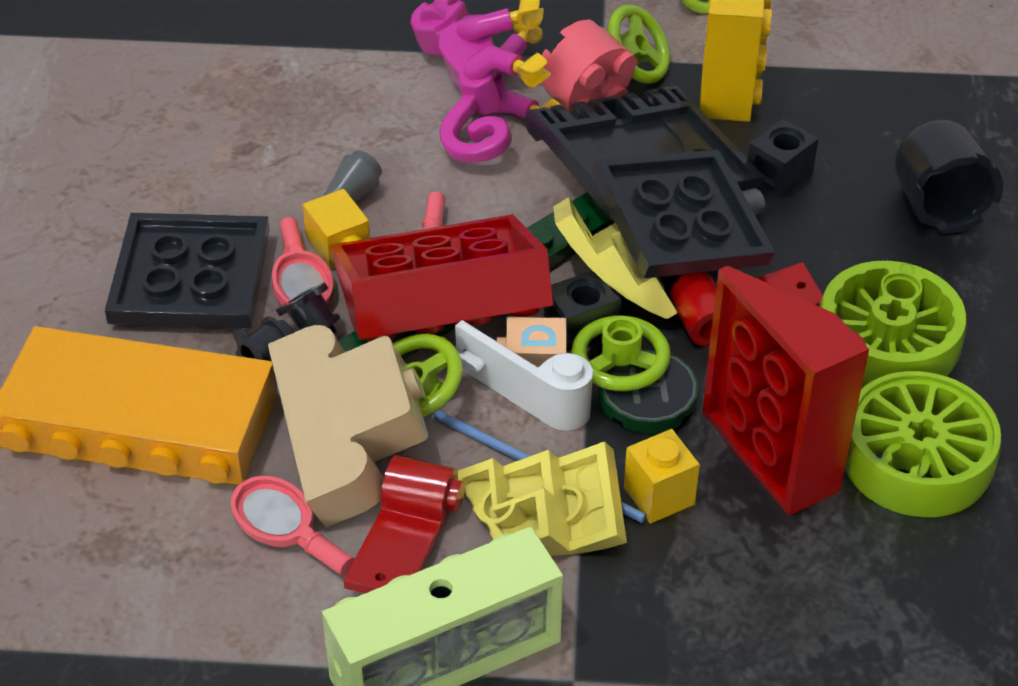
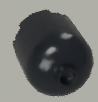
M949 120L924 123L914 128L905 136L896 152L895 170L916 217L922 224L937 227L940 233L963 232L979 225L983 221L981 214L990 208L993 201L998 204L1002 198L1004 182L1000 170L976 137L960 123Z

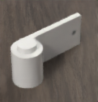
M463 320L455 325L456 349L462 360L463 371L557 430H576L588 422L591 414L593 369L584 357L571 353L557 354L545 361L540 367H536Z

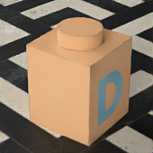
M507 317L506 337H497V342L536 367H540L549 358L557 354L566 353V318Z

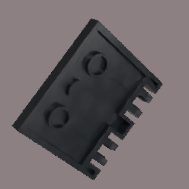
M678 86L646 90V92H643L642 99L638 98V95H635V93H628L621 97L615 95L591 99L587 103L585 101L574 102L570 112L565 110V107H562V105L551 106V108L531 109L525 115V125L528 133L535 141L543 140L612 221L614 219L591 174L596 159L719 150L741 191L753 188L760 190L764 175Z

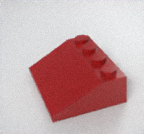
M513 214L330 245L350 320L359 340L367 339L370 342L382 336H388L392 340L396 337V333L412 330L419 334H431L443 330L446 324L457 323L461 320L469 325H481L490 322L492 316L510 313V315L515 317H526L537 314L539 308L553 306L547 248Z
M730 266L719 269L702 413L790 516L839 493L841 490L870 349L866 346L863 338L857 332L852 331L835 313Z

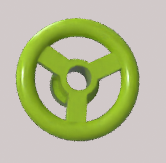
M627 4L618 7L610 16L607 31L638 59V63L646 59L655 67L652 71H645L636 66L632 78L646 84L660 81L666 75L670 65V49L661 26L649 12L639 6ZM628 17L630 30L620 35L621 22L624 18ZM643 25L652 35L657 51L650 45L648 38L645 36Z
M608 316L591 322L577 334L572 346V354L584 357L591 364L593 369L592 384L613 391H633L653 384L665 373L671 358L670 347L665 336L649 322L631 316ZM602 334V354L589 361L586 353L587 346L593 338ZM642 336L652 343L656 355L641 350ZM629 364L647 369L642 373L632 376H614L604 373L614 366H627Z
M432 334L411 335L394 342L393 344L400 355L416 349H432L439 352L422 363L412 362L407 365L408 369H415L424 389L425 396L418 399L423 417L436 412L452 398L460 384L463 367L458 350L448 340ZM447 368V375L442 384L436 373Z

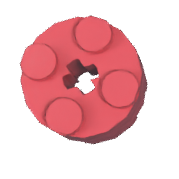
M590 19L577 21L564 28L560 33L565 38L557 44L552 53L547 49L542 53V56L547 61V65L543 68L549 71L551 76L540 84L553 99L557 100L569 112L574 102L585 101L587 103L591 99L615 95L621 97L624 94H628L629 91L626 88L638 63V59L606 29L598 26Z

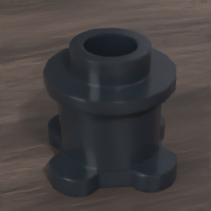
M325 282L301 292L275 310L278 316L288 313L298 331L306 327L322 325L331 329L334 334L337 332L334 323L340 319L339 313L333 314L322 296V293L329 289Z
M267 316L261 321V327L249 335L244 329H239L233 333L237 344L236 356L272 361L268 344L295 332L286 321H278L273 317Z

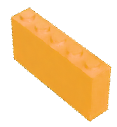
M34 326L0 390V447L8 448L15 452L27 451L52 455L65 460L77 459L102 463L115 468L127 467L152 471L166 476L177 475L203 479L216 484L228 483L239 485L247 477L278 396L272 361Z

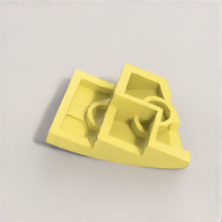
M569 197L553 206L555 224L586 265L605 283L628 300L665 319L677 314V310L666 294L665 287L660 278L643 279L616 223L592 236Z
M606 442L560 458L551 451L546 450L505 466L491 458L458 470V480L465 482L464 494L474 508L472 509L480 521L489 528L493 539L502 534H512L531 526L550 556L587 553L627 543L614 449Z

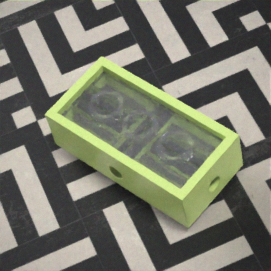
M530 526L512 534H502L494 538L490 543L461 555L454 554L448 556L439 564L412 575L396 577L387 585L358 597L342 599L333 607L322 611L329 677L334 686H460L561 642L563 574Z

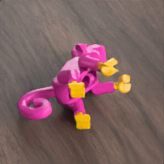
M434 0L429 5L426 2L422 3L412 13L410 25L419 47L426 54L443 58L450 77L462 94L460 100L444 118L439 130L440 140L445 152L452 159L464 163L488 161L501 155L511 144L512 135L508 123L505 119L496 116H485L469 124L467 128L470 140L476 143L461 142L458 139L461 129L474 113L483 115L513 114L525 119L528 110L561 105L557 100L550 99L539 107L538 101L505 89L503 73L512 76L519 74L522 81L530 88L538 86L551 76V73L543 68L547 65V61L541 54L536 53L525 62L521 56L527 49V42L534 44L542 39L543 32L538 26L542 22L544 9L539 8L540 0H520L519 10L512 12L506 8L488 14L469 15L463 1ZM513 29L517 33L512 34L500 48L495 46L492 41V35ZM491 136L490 138L482 141L485 137Z

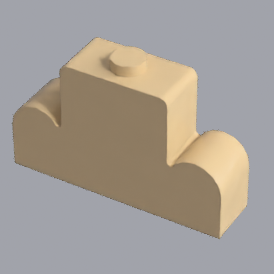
M314 325L269 343L270 356L306 503L326 528L373 508L381 500L384 480L382 473L374 462L417 445L428 437V431L418 399L424 397L425 393L415 369H408V366L388 336H382L345 352L331 329L322 325Z

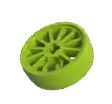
M897 261L861 263L838 274L829 283L820 301L819 307L835 313L852 331L857 332L863 338L866 346L870 349L862 388L879 377L903 371H923L948 376L959 360L967 330L965 307L957 292L945 280L924 268Z
M923 371L891 373L871 381L861 389L845 470L853 484L866 497L886 509L914 517L951 515L974 504L990 485L1001 453L1000 425L989 404L978 393L957 380ZM883 454L882 458H878L876 455ZM946 467L957 475H949ZM896 469L906 470V471H908L909 473H903V472H900V471H898V470H896Z

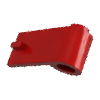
M803 262L757 277V279L817 306L820 305L823 295ZM705 272L681 276L670 291V299L692 342L699 346L710 345L717 289L713 277Z
M400 455L392 457L383 480L381 510L343 580L345 589L367 593L387 585L396 577L412 575L423 570L450 511L458 512L463 501L465 482L458 480L456 468Z

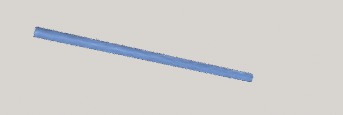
M437 410L434 414V419L517 461L530 457V455L440 410ZM621 502L624 515L640 523L645 521L647 514Z

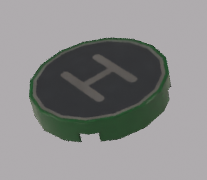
M641 349L656 355V351L653 349ZM671 354L667 370L653 384L633 391H613L599 387L598 399L604 413L611 420H613L614 416L617 420L622 421L624 428L633 432L656 434L677 428L682 425L685 417L689 414L690 416L696 409L698 380L689 365L681 358ZM629 364L627 366H614L604 373L614 376H632L642 373L647 369Z

